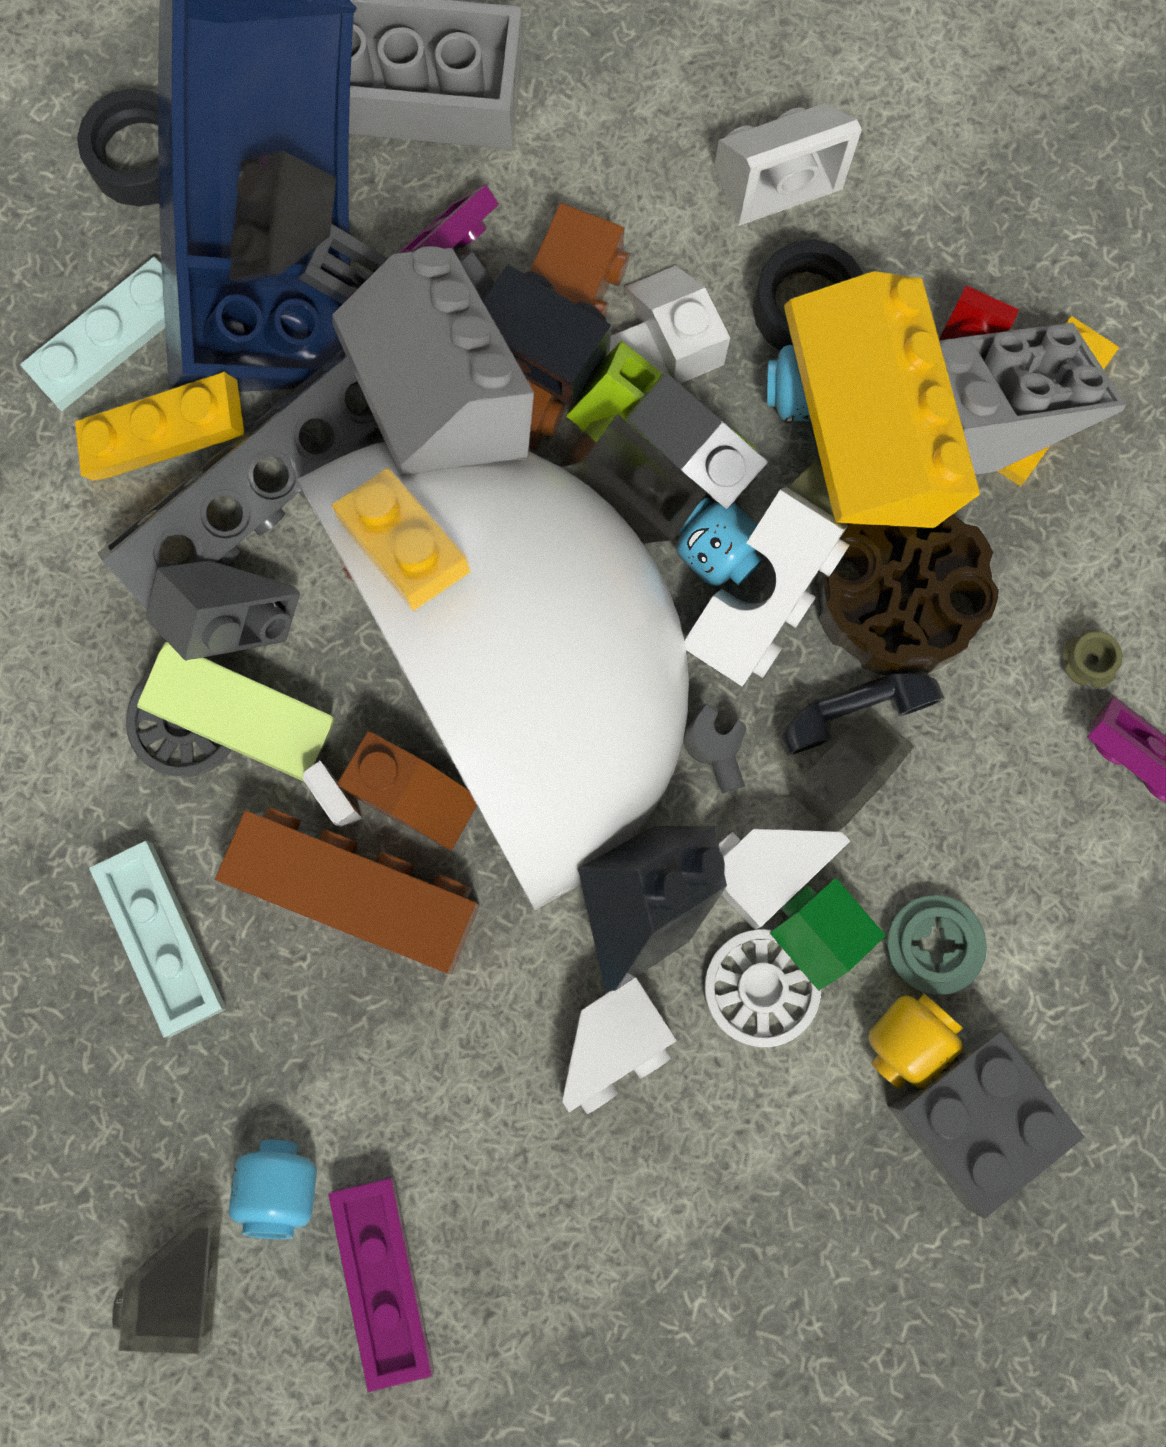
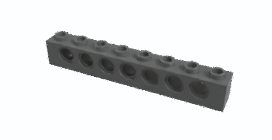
M473 252L458 254L457 257L483 301L495 282ZM344 349L244 430V436L232 440L98 552L102 562L146 609H148L158 567L202 561H213L227 566L240 553V550L236 547L239 542L253 531L257 535H262L274 527L285 515L281 507L299 493L302 497H306L297 479L344 455L368 447L373 442L374 437L370 432L378 425L369 405L367 404L366 408L360 413L352 414L345 404L344 398L347 388L358 380ZM316 418L324 427L325 438L319 448L313 451H306L300 444L299 431L306 421ZM265 457H274L280 465L281 473L279 480L272 487L258 488L253 480L255 465ZM218 496H231L236 505L234 518L223 526L209 524L206 516L209 503ZM176 534L188 537L191 549L184 561L178 564H168L160 559V546L167 537Z

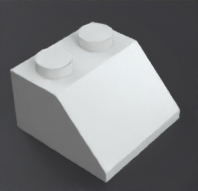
M824 103L809 109L801 107L791 109L782 114L777 120L754 128L752 126H742L731 131L725 138L718 141L714 169L738 225L740 226L843 190L862 131L858 120Z

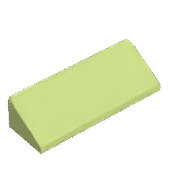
M165 642L160 650L137 704L138 708L303 782L302 777L304 775L302 773L316 764L332 731L335 720L334 717L205 658L185 661L168 642Z

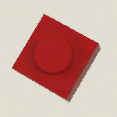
M965 285L939 340L1009 331L1019 309Z

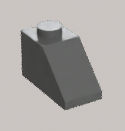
M666 371L662 373L625 417L632 426L679 469L726 509L768 463L766 459Z

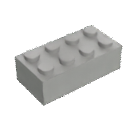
M350 0L357 8L353 18L349 113L350 135L513 149L524 56L521 6L454 0Z

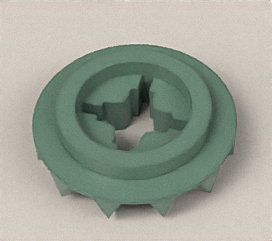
M931 895L910 901L892 917V924L885 940L890 957V967L897 972L908 987L930 995L951 994L967 987L980 973L986 958V936L979 919L966 905L946 896ZM935 918H937V928L940 929L941 939L951 941V944H959L961 948L960 950L954 949L940 954L939 963L935 964V972H933V962H930V953L926 950H920L918 946H912L911 942L919 941L920 938L930 937L932 927H935Z

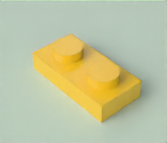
M389 468L375 475L331 505L339 523L412 611L471 572L465 555Z

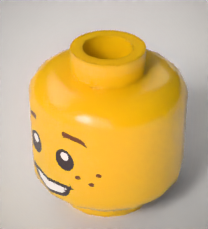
M925 993L919 1000L908 995L901 996L890 1006L868 1033L869 1043L878 1054L871 1062V1065L899 1090L907 1081L915 1087L922 1089L933 1082L961 1057L964 1045L958 1034L963 1027Z

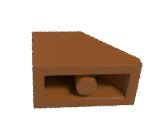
M367 731L337 783L346 794L450 851L455 847L478 806L470 790L422 759L370 731Z

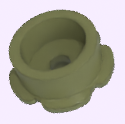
M1087 630L1080 637L1074 636L1070 638L1065 644L1062 653L1063 659L1067 661L1065 667L1066 674L1073 682L1082 686L1086 684H1091L1094 688L1107 686L1115 679V672L1122 665V649L1117 640L1111 635L1097 630ZM1087 655H1094L1096 657V664H1089L1087 662Z

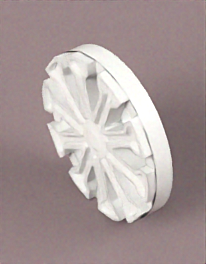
M764 929L747 931L725 942L712 957L704 982L706 1004L716 1024L731 1038L755 1047L779 1046L798 1037L814 1019L821 999V990L818 991L800 969L787 974L782 972L790 960V957L782 947L772 964L768 963L767 945L770 941L777 942L770 934L772 930ZM750 940L755 944L754 965H752L741 950L742 944ZM726 955L733 958L742 970V975L722 968L721 962ZM720 980L738 986V990L719 996L715 994L714 985L715 982ZM806 981L809 983L810 993L804 996L789 991V985ZM742 1001L743 1005L733 1020L727 1021L721 1013L723 1007ZM785 1002L802 1008L804 1014L798 1021L793 1020L783 1007ZM754 1011L756 1012L757 1032L751 1036L742 1032L744 1024ZM770 1012L775 1015L783 1026L782 1032L784 1033L773 1036L769 1032Z

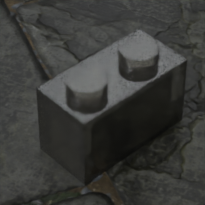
M619 414L591 422L559 465V467L589 485L613 506L644 544L673 540L706 494L699 485Z

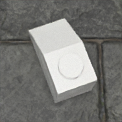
M675 265L625 286V292L640 322L646 323L669 371L668 374L681 384L724 365L730 336L706 288Z
M753 829L742 840L734 832H731L719 844V849L725 862L724 873L727 887L721 895L754 930L758 929L835 857L850 840L842 832Z

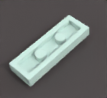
M155 257L151 258L20 364L61 412L165 328L162 265Z
M144 841L90 867L91 874L163 1037H172L226 1010V1005L153 843Z

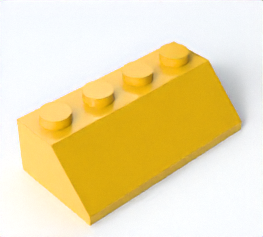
M873 271L790 299L784 305L785 314L835 523L934 528L978 497L980 490L923 279Z

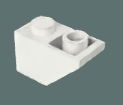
M634 978L616 991L608 992L581 1010L562 1099L568 1112H571L580 1105L586 1114L593 1112L618 1094L613 1085L614 1082L632 1070L641 1079L671 1059L665 1048L677 1040L637 978Z

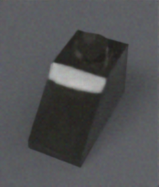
M868 707L789 794L830 832H838L851 821L886 783L914 746L876 711Z
M209 1208L196 1215L125 1280L124 1288H120L116 1294L112 1311L114 1330H120L119 1351L199 1354L212 1342L223 1208Z

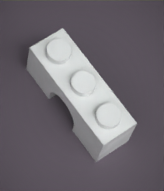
M788 487L780 489L746 543L765 555L775 569L776 586L772 596L759 603H747L721 589L712 596L685 639L686 650L742 687L753 672L763 678L782 650V647L774 643L773 640L784 623L787 622L796 628L816 598L806 591L818 571L830 576L850 546L840 539L848 525L845 523H835L834 516Z

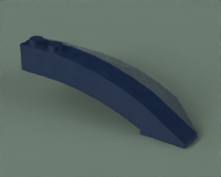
M160 0L158 53L159 214L169 390L222 372L237 379L239 392L295 389L343 349L332 323V315L342 304L298 279L302 268L306 266L308 262L307 256L311 248L316 244V236L325 223L330 222L349 234L350 78L353 18L357 10L350 0ZM329 247V254L350 266L349 257ZM320 267V269H322L323 271L327 272L328 274L332 275L333 277L352 287V284L346 282L345 280L341 279L340 277L336 276L335 274L331 273L325 268ZM358 381L353 382L351 385L357 384Z

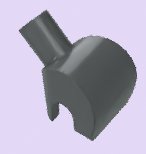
M705 704L696 711L685 727L683 738L685 749L696 761L713 765L722 794L745 787L735 755L742 745L746 726L737 719L734 725H728L723 735L719 734L714 728V722L719 710Z

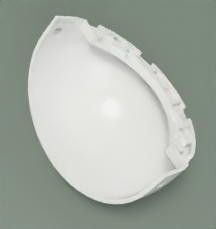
M381 442L344 455L297 479L313 511L324 526L469 788L534 910L581 885L578 868L635 837L659 804L677 764L683 744L688 714V665L679 616L667 584L654 559L637 534L613 506L589 485L565 469L531 452H528L527 458L401 476L386 442ZM386 468H389L465 555L471 571L414 611L410 609L339 523L331 507L333 503Z

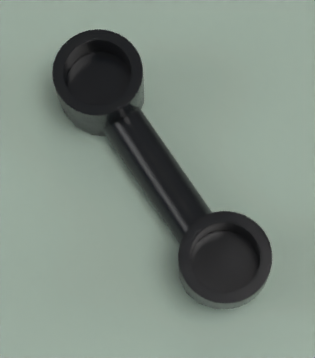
M891 673L812 701L790 722L781 734L780 739L786 755H794L832 740L826 723L830 720L890 699L893 700L898 715L905 716L943 701L945 697L935 678L916 673Z

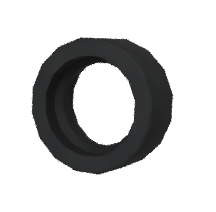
M130 88L111 92L91 106L81 120L77 142L80 158L103 194L119 204L143 207L159 203L158 162L145 170L126 173L112 170L106 163L104 155L106 145L113 135L126 126L138 123L158 125V94L153 91Z
M816 239L791 242L775 251L762 267L753 302L755 323L767 343L779 351L785 346L793 345L787 318L778 308L775 299L777 287L785 277L793 273L811 272L823 275L837 284L864 275L853 256L837 245Z

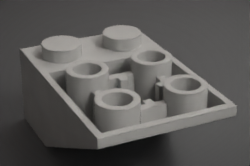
M1073 322L939 340L975 475L996 472L1122 412L1126 406L1125 401Z

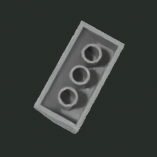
M426 246L417 249L415 252L392 254L332 315V323L400 475L405 476L527 458L534 392L453 248L442 249Z

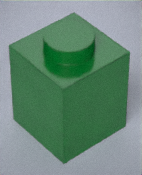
M837 878L817 892L809 884L803 887L781 907L787 918L770 932L771 936L818 991L848 973L886 936Z

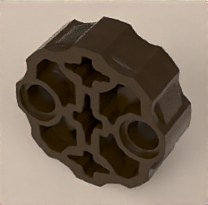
M953 514L934 528L924 527L923 535L927 539L921 540L916 537V527L847 523L848 527L840 539L850 546L841 560L852 562L859 570L860 579L854 581L845 580L839 577L835 570H833L830 576L818 571L814 578V584L818 589V600L821 610L818 620L831 643L841 646L850 655L858 659L862 668L881 675L916 671L931 673L955 660L968 648L969 641L976 635L978 630L992 618L998 600L999 589L992 580L990 568L993 550L979 527L965 524ZM946 549L950 551V554L937 558L934 561L932 571L927 570L930 559L939 556ZM893 550L896 553L895 561L891 560L889 563ZM910 564L907 580H909L908 589L912 593L899 608L902 593H900L901 583L897 580ZM959 593L966 596L974 608L973 615H963L957 612L951 605L950 594ZM877 602H883L880 614L867 619L861 624L859 619L864 615L874 613ZM922 607L918 623L913 620L915 612ZM885 631L894 634L893 644L898 646V648L893 653L884 650L886 643L881 636Z

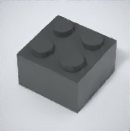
M982 1030L964 1044V1051L961 1057L933 1082L922 1089L913 1085L887 1106L964 1207L984 1219L1085 1138L1005 1034L997 1030Z

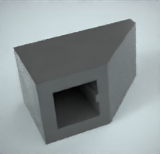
M213 561L158 567L145 619L187 661L286 642L300 592L294 586Z

